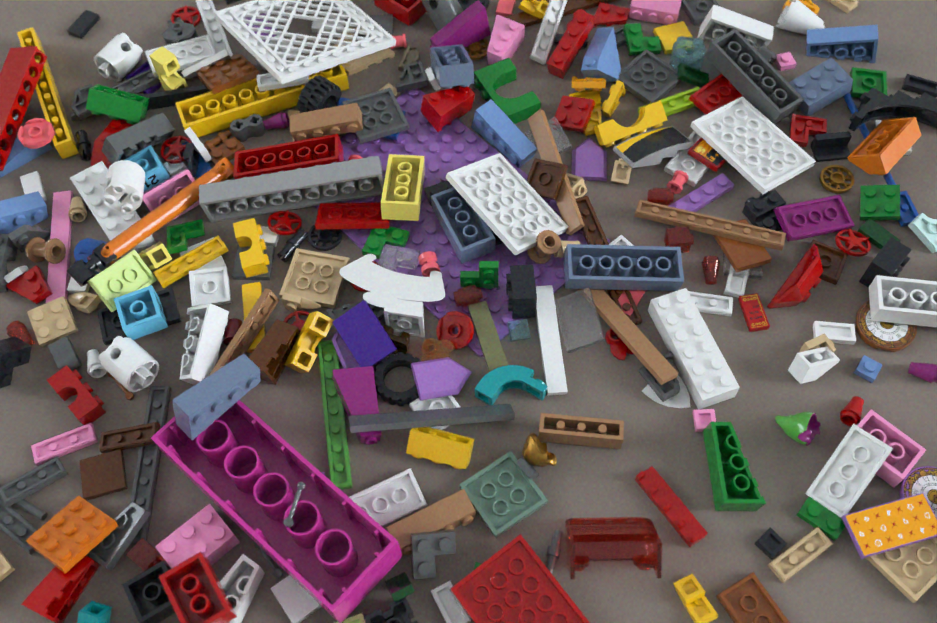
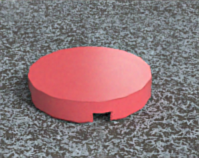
M34 118L25 122L26 125L21 126L17 133L18 139L24 147L38 149L51 142L54 138L55 130L46 119Z

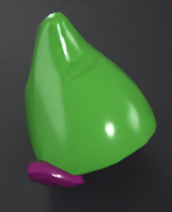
M802 412L795 415H777L775 417L776 423L784 430L787 436L799 444L809 446L815 435H820L819 427L821 424L817 421L816 413Z

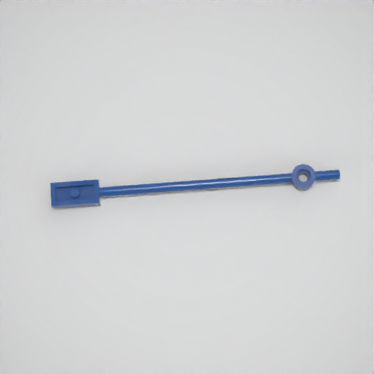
M850 93L844 95L843 98L853 115L858 109ZM862 123L859 129L865 139L870 132L865 123ZM890 172L883 175L887 185H896ZM907 191L900 192V220L898 221L901 227L908 226L919 215Z

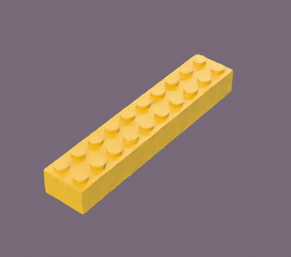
M342 64L309 75V80L315 76H322L339 86L341 91L350 89L347 74ZM254 78L214 95L208 92L176 102L175 104L184 129L186 130L190 127L199 138L229 128L231 122L236 119H246L253 114L263 117L297 106L301 91L306 84L259 92L257 78Z

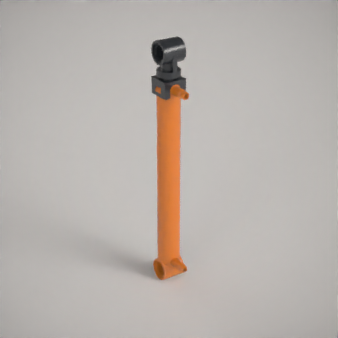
M226 157L221 159L208 172L108 243H102L95 248L92 254L87 257L88 262L85 263L83 259L75 262L67 270L68 274L81 287L86 285L88 280L96 276L95 270L97 272L105 270L115 263L118 258L199 200V185L231 180L233 178L234 165Z

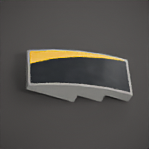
M667 126L629 138L614 146L613 151L632 168L661 164L662 158L675 157L678 150L690 149L694 142L674 126Z

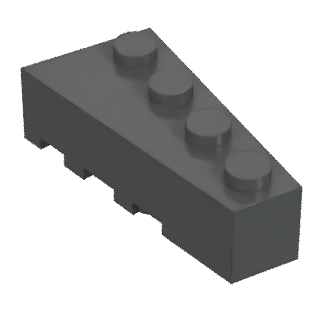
M164 113L154 114L147 120L106 137L102 152L110 163L113 164L114 162L125 160L150 145L153 147L173 136L175 128Z

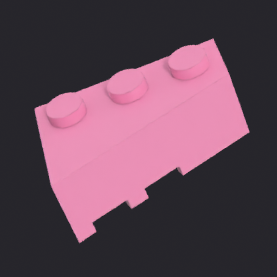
M496 15L487 50L488 66L507 58L511 59L525 39V25Z

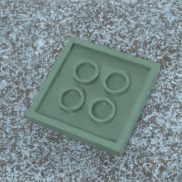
M512 451L459 484L460 489L465 490L474 509L495 538L548 503L547 498L532 478L530 479L517 465L516 461L518 459Z

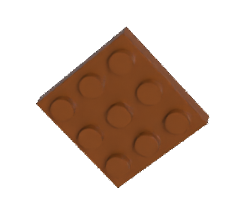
M235 54L230 59L217 61L212 66H204L199 71H196L197 77L213 95L257 78V75H260L258 69L242 54Z

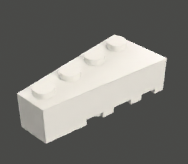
M713 4L699 27L697 41L705 39L712 42L736 29L758 50L763 45L768 47L772 41L774 26Z
M211 303L187 308L190 320L186 322L185 330H188V337L183 343L186 353L182 356L179 380L193 385L207 378L218 362L224 330L228 323L229 311Z
M244 554L240 556L220 581L237 615L236 618L228 623L242 622L265 574L259 565Z

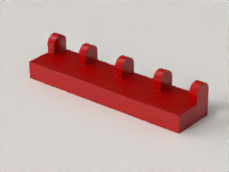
M653 466L637 474L635 481L690 548L707 536V531Z

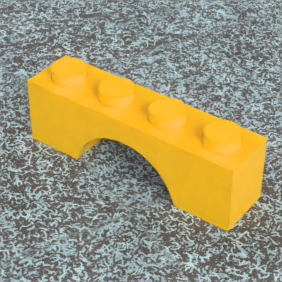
M660 100L640 107L638 119L629 127H623L617 124L614 119L594 125L593 129L599 146L605 145L610 147L616 144V140L621 139V141L632 138L631 134L636 132L639 135L647 132L649 127L655 129L663 126L662 122L668 119Z

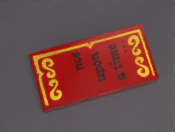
M758 293L739 296L738 301L749 332L769 329L770 325Z

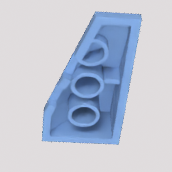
M613 27L597 29L583 59L581 72L584 79L585 77L604 78L606 82L619 79L621 65Z
M17 137L4 170L0 171V178L53 148L50 144H47L38 149H29L24 147Z

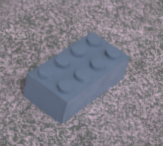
M462 44L430 47L431 67L440 87L449 89L457 85L467 87L470 84H474L473 62Z
M454 187L431 195L432 209L461 264L495 251V237L489 226Z

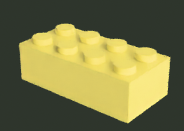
M389 154L381 198L382 219L419 221L425 175L424 156Z

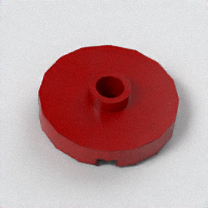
M459 311L447 312L438 321L436 328L437 338L445 348L451 350L462 349L471 342L474 334V325L470 317L465 313ZM456 327L458 328V333H457V334L455 333V328H456Z

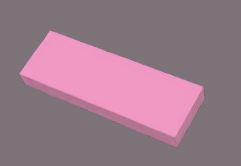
M92 423L83 425L31 445L34 462L37 466L44 464L57 456L62 457L98 443L94 425Z

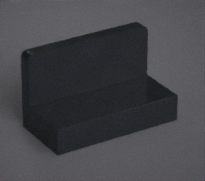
M850 131L815 135L810 145L815 161L848 159L847 157L850 155L847 145L852 137Z

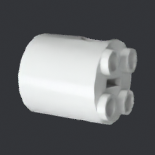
M125 33L116 35L94 56V62L98 67V72L103 77L119 82L142 60L141 53L143 50L139 45L130 41Z
M120 160L109 166L103 193V202L106 206L123 214H131L132 211L140 207L143 200L146 178L142 167L128 160Z
M117 336L106 351H103L98 357L102 367L129 392L141 391L149 386L159 371V363L133 339Z

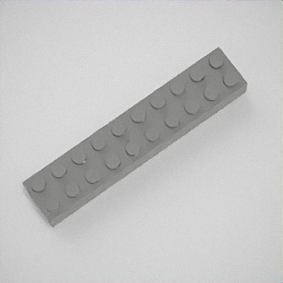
M369 156L362 159H351L344 162H333L331 164L315 165L313 167L297 168L295 170L199 185V204L210 222L213 223L316 206L319 203H335L382 195L385 176L379 156Z

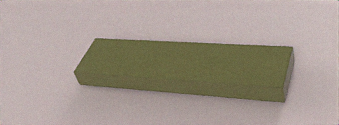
M487 301L468 305L488 371L507 366L508 362Z

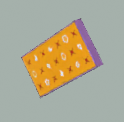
M924 493L849 513L841 517L861 559L937 537V517Z

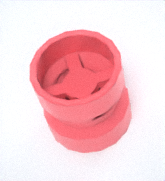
M428 251L419 255L418 260L422 266L421 273L424 277H430L431 271L440 272L439 264L436 263L437 255L435 252Z

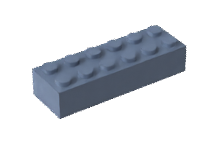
M567 244L563 254L565 289L678 291L684 283L681 247Z

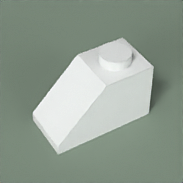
M827 346L799 352L796 354L788 371L800 384L817 380L835 366L840 359Z

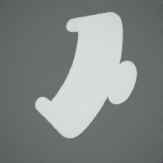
M367 254L340 269V275L344 279L358 287L371 291L364 293L363 299L374 306L394 308L400 304L398 299L432 302L442 300L445 297L442 273L439 271H431L430 277L394 272L373 263L372 261L376 259V256L373 254Z

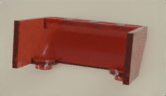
M645 517L570 518L565 521L567 565L570 579H575V571H583L587 568L589 561H633V564L640 570H650L653 568L656 577L662 578V542L652 520Z

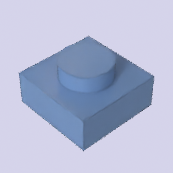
M864 355L854 374L873 383L882 364Z

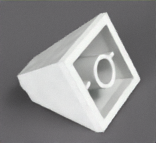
M398 299L400 304L397 307L384 308L385 323L394 329V333L400 334V332L404 331L409 333L410 336L425 337L423 301Z

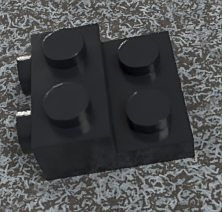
M776 190L768 191L765 194L761 193L760 197L756 199L754 197L749 198L745 202L742 213L753 226L780 231L782 228L774 209L784 206L786 201Z

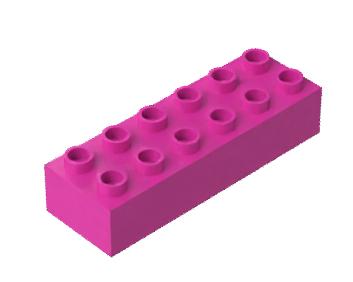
M240 400L193 440L176 424L175 416L151 437L163 454L338 623H342L403 557L398 541ZM302 481L306 486L301 492L292 518L293 526L286 527L284 520L289 516L297 492V483Z

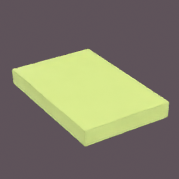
M133 250L87 282L108 309L114 312L117 309L114 298L148 287L157 279L137 252Z

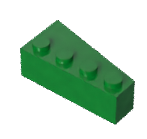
M710 422L703 430L715 511L759 510L766 502L758 491L757 487L759 485L756 479L752 477L749 470V462L743 456L740 449L742 446L732 423Z

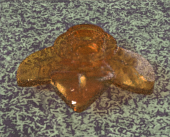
M428 338L422 343L421 350L423 355L420 362L446 357L451 358L449 353L455 349V346L447 339L438 341L434 338ZM433 345L434 349L429 351V347Z

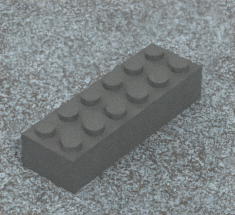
M736 29L711 42L705 53L708 60L749 103L773 124L778 123L797 110L804 99Z

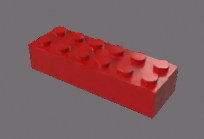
M333 134L235 152L233 177L234 179H240L261 174L277 173L279 171L295 170L297 168L313 167L315 165L331 164L333 162H344L343 146L339 135Z

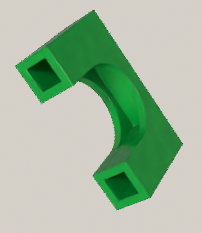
M509 58L474 71L473 86L479 90L481 98L486 100V102L491 99L514 124L530 118L541 109V101L533 91L516 98H504L495 92L499 87L516 80L517 68Z

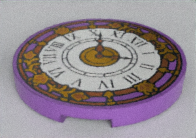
M923 466L916 468L904 478L901 490L899 491L900 499L924 493L936 517L937 467Z

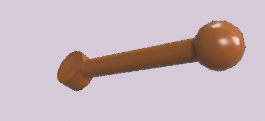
M107 372V375L109 377H112L114 381L118 384V386L122 389V391L125 393L126 399L133 400L134 394L132 392H129L122 384H120L111 374Z

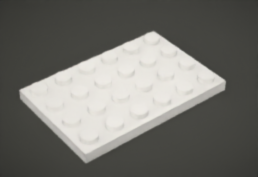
M743 96L692 121L690 126L762 194L813 167L816 162Z
M501 153L448 172L445 177L514 255L537 245V236L541 231L551 230L560 235L566 232L569 227Z

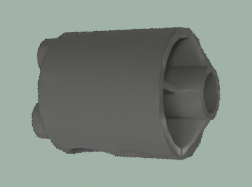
M421 0L437 30L442 29L463 12L458 0Z

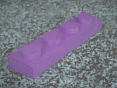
M722 173L669 206L696 212L732 190L735 184Z

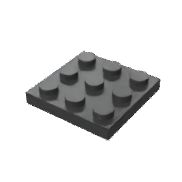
M647 49L620 70L618 79L624 82L626 90L646 104L660 100L682 82V80L678 79V70Z
M391 88L342 102V105L358 103L362 112L363 130L356 131L355 134L360 144L409 129V124Z

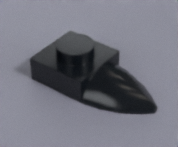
M186 143L183 157L188 162L189 172L194 178L198 171L199 152L193 143Z

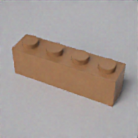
M358 103L290 115V134L295 141L333 134L354 133L363 130L362 112Z
M548 413L540 414L538 435L540 442L621 449L624 436V421Z
M462 489L386 528L388 533L398 541L402 554L406 556L411 554L410 534L455 530L454 528L461 524L466 526L474 521L473 518L476 517V511L465 490Z

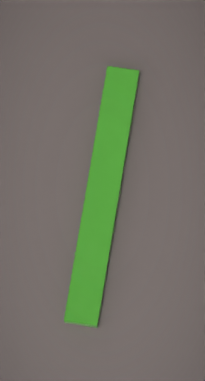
M332 340L320 341L318 343V356L330 481L340 490L353 487L345 410L332 380L333 370L340 369V362Z

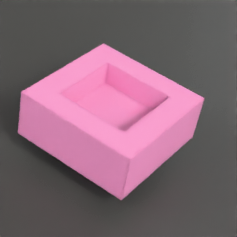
M790 52L777 54V58L774 61L779 71L794 69L797 64Z
M714 409L693 410L692 412L695 432H703L710 422H716Z

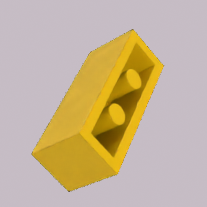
M431 427L412 428L409 433L406 453L414 458L429 459L436 464L444 463L451 465L455 469H466L471 459L475 439Z

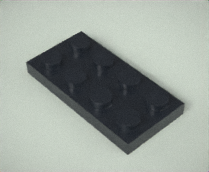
M172 287L156 292L168 326L181 322ZM108 307L97 310L102 339L105 345L112 344V341L117 336L127 337L122 330L117 309L114 312H111Z

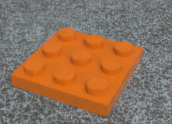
M78 495L25 541L53 565L67 573L119 525L113 518Z

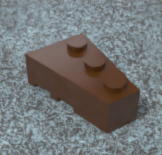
M277 319L248 357L260 368L261 380L276 385L286 366L284 364L300 334L298 327Z

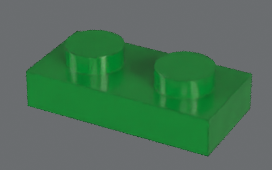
M811 497L806 499L796 516L812 527H819L833 541L837 540L845 527L842 518Z

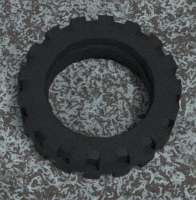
M398 352L396 355L393 353L388 358L382 359L380 365L376 366V372H374L375 386L378 395L381 396L383 401H388L390 405L398 404V406H404V404L409 405V403L419 398L416 383L412 388L404 392H394L388 389L384 383L385 376L390 370L400 366L412 369L410 364L420 362L418 357L414 358L410 353H407V355L403 354V352Z

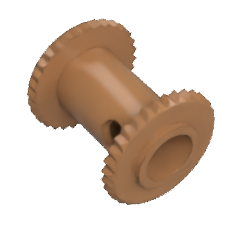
M551 230L541 231L536 239L537 245L528 249L527 254L537 264L547 263L551 255L556 254L561 248V240L558 234Z
M34 237L26 245V255L34 263L42 262L46 259L52 264H58L64 259L66 254L64 243L57 238H52L45 242L40 237Z

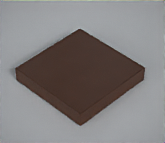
M534 158L527 182L541 197L557 200L568 166Z
M812 240L809 249L814 244L818 247L823 273L819 278L836 285L848 254L837 248Z
M121 449L79 460L83 499L86 501L127 490L124 456Z

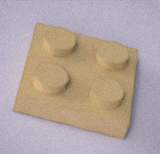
M64 296L27 311L37 341L42 347L79 331L68 301Z

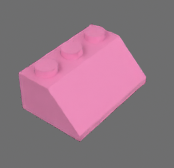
M632 0L629 18L664 25L677 23L682 0Z
M184 169L145 191L142 202L150 213L195 180L189 170ZM199 200L174 219L200 205Z

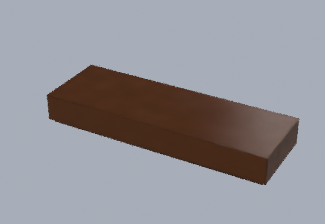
M152 422L101 432L99 452L104 454L119 449L125 450L155 444L151 437L160 430V424Z

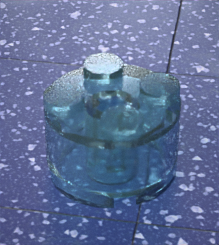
M678 37L677 41L673 44L669 61L670 66L678 70L677 66L683 63L701 70L706 53L704 41L701 38Z

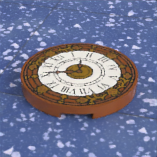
M870 300L865 302L856 313V331L861 339L874 349L879 348L890 352L900 351L906 348L916 336L917 325L871 321Z

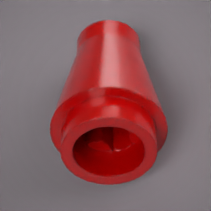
M852 397L851 401L840 412V420L845 425L852 426L861 421L864 400L861 397Z

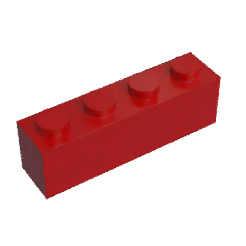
M578 9L547 62L549 74L561 79L564 78L594 27L593 15Z

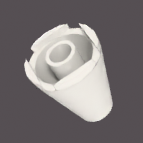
M799 0L789 1L791 5L784 8L778 19L779 24L776 25L779 29L806 35L808 29L825 28L823 25L824 21Z

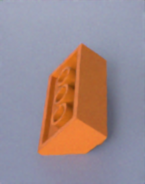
M916 117L882 120L847 157L848 161L869 175L878 174L881 176L887 174L921 137Z

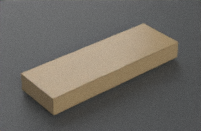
M817 527L770 562L768 567L784 583L831 547L833 543Z

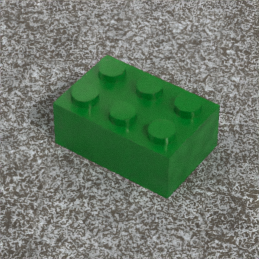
M96 84L89 88L86 109L91 110L92 114H106L111 119L119 120L121 118L125 119L127 123L137 124L146 118L149 98Z

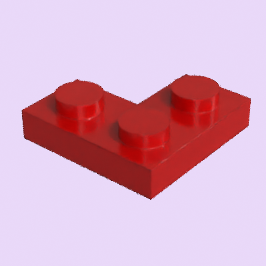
M792 114L790 118L789 138L798 146H807L809 134L817 135L826 134L827 119Z

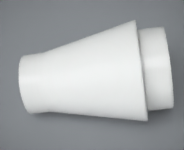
M91 349L87 352V373L93 378H101L107 371L102 367L101 361L98 359L100 354L96 349Z

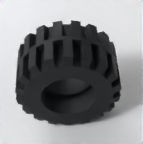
M315 76L302 89L298 101V110L300 113L336 107L341 98L340 87L322 76Z

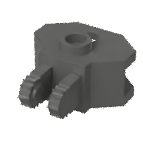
M180 17L177 18V22L174 24L171 20L167 21L168 29L162 34L166 45L198 37L194 24L184 23Z

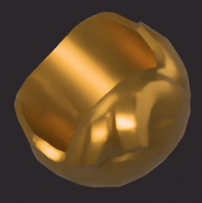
M530 433L522 450V455L526 462L539 467L555 466L557 463L556 455L547 451V443L540 442L535 433Z

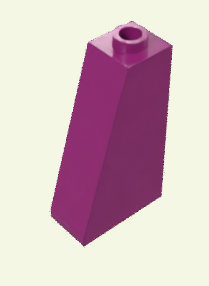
M479 1L474 2L430 38V47L462 44L465 48L490 36L486 8Z
M373 366L333 370L332 380L348 417L379 414ZM381 431L356 433L359 442L366 445L376 444L377 441L381 440L382 435Z

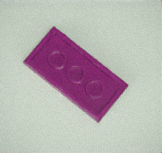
M840 195L779 206L774 209L783 232L786 233L788 242L838 232L844 229H852L855 226Z

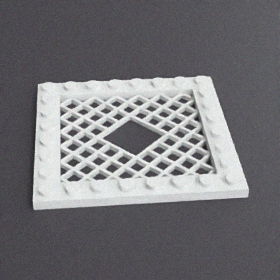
M253 0L214 12L215 19L281 84L289 83L290 81L396 45V39L350 0H306L308 3L302 2L305 0ZM309 8H317V10H309ZM320 9L328 10V12L320 11ZM284 10H289V11H292V12H291V13H287V12H284ZM331 11H337L339 14L331 13ZM295 12H302L303 15L295 14ZM309 13V14H315V15H314V17H313V16H307L306 14ZM270 14L278 15V17H271ZM318 15H322V16H326V17H325V18H320V17H317V16H318ZM281 16L289 17V19L281 18ZM329 17H335V18H337V19H336V20H333V19H328V18H329ZM293 18L323 22L317 37L288 33L287 29ZM340 18L348 19V21H340ZM256 19H263V22L255 21V20H256ZM267 20L275 21V23H267ZM283 22L286 23V25H280L278 23ZM326 23H332L334 26L326 25ZM253 25H259L260 28H255V27H252V26H253ZM337 25H345L346 27H337ZM264 26H265V27H272L271 30H269V29H263V28H264ZM349 26L357 27V29H350ZM276 28L284 29L283 32L275 31ZM324 29H329V30H332V31H331V32H326V31H323V30H324ZM335 31H342L343 34L335 33ZM347 32L355 33L354 36L346 35ZM261 33H267L269 35L263 36L261 35ZM358 34L366 35V37H359ZM272 35H280V38L272 37ZM321 35L329 36V39L321 38ZM284 36L292 37L291 40H290V39H283V38H284ZM333 37H338V38H341V39H340V40H334V39H332V38H333ZM296 38H300V39H304V40H303V41H296L295 39H296ZM344 39H351L352 42L344 41ZM307 40H313L315 43H309ZM275 41L277 44H270L269 42ZM319 41H320V42H326L327 44H326V45H322V44H318V42H319ZM281 43H288L289 46H283ZM330 43L339 44L338 47L329 46ZM293 44H294V45H301L300 48L292 47V46H293ZM304 46L313 47V48H312V50H310V49H304ZM316 48L324 49V51H316ZM278 49L286 50L285 53L277 51ZM295 51L298 52V54H290L289 52ZM301 53H308V54H310V55H309V56H303V55H301ZM287 57H288V58H294L295 60H294V61H289V60H286V59H287Z

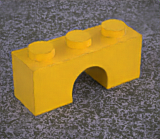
M255 218L233 223L239 247H251L249 250L239 253L246 278L268 273L267 265L270 264L268 254H264L263 251L267 248L264 239L260 237V235H263L261 224L257 225Z
M319 311L309 313L284 365L301 374L309 373L317 357V354L314 353L321 339L327 336L334 320Z

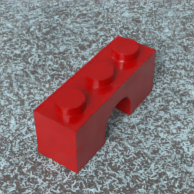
M66 365L48 378L47 381L64 401L71 396L77 395L76 400L68 408L83 425L93 423L106 413L101 407L104 403L98 395L92 396L91 392L94 390L87 382L82 383L80 381L83 378L76 369L72 371Z

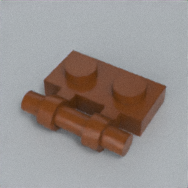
M229 130L218 133L217 137L211 141L204 142V147L207 151H210L209 154L212 157L209 161L214 166L221 159L226 157L230 161L235 158V152L245 150L244 145L235 136L229 140L227 139L232 136ZM221 142L223 143L222 145H220V146H218L217 148H215V146L218 145L219 143H221Z

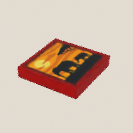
M702 137L687 153L715 172L727 162Z

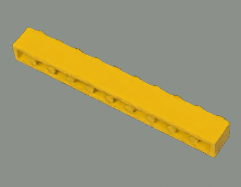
M33 27L17 32L21 47L37 46L45 54L42 43ZM35 57L37 63L40 62V57ZM46 59L35 89L45 119L52 124L55 130L54 138L52 139L54 147L61 158L65 159L79 154Z

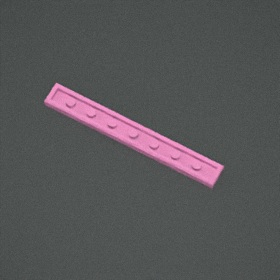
M71 190L53 193L50 239H60L65 245L66 254L60 263H48L47 283L53 294L46 298V303L62 296L68 300L69 274L67 270L70 265L72 220L68 216L71 199L73 198Z

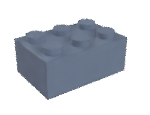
M831 57L792 80L789 84L804 99L798 107L805 116H811L851 91L853 79Z

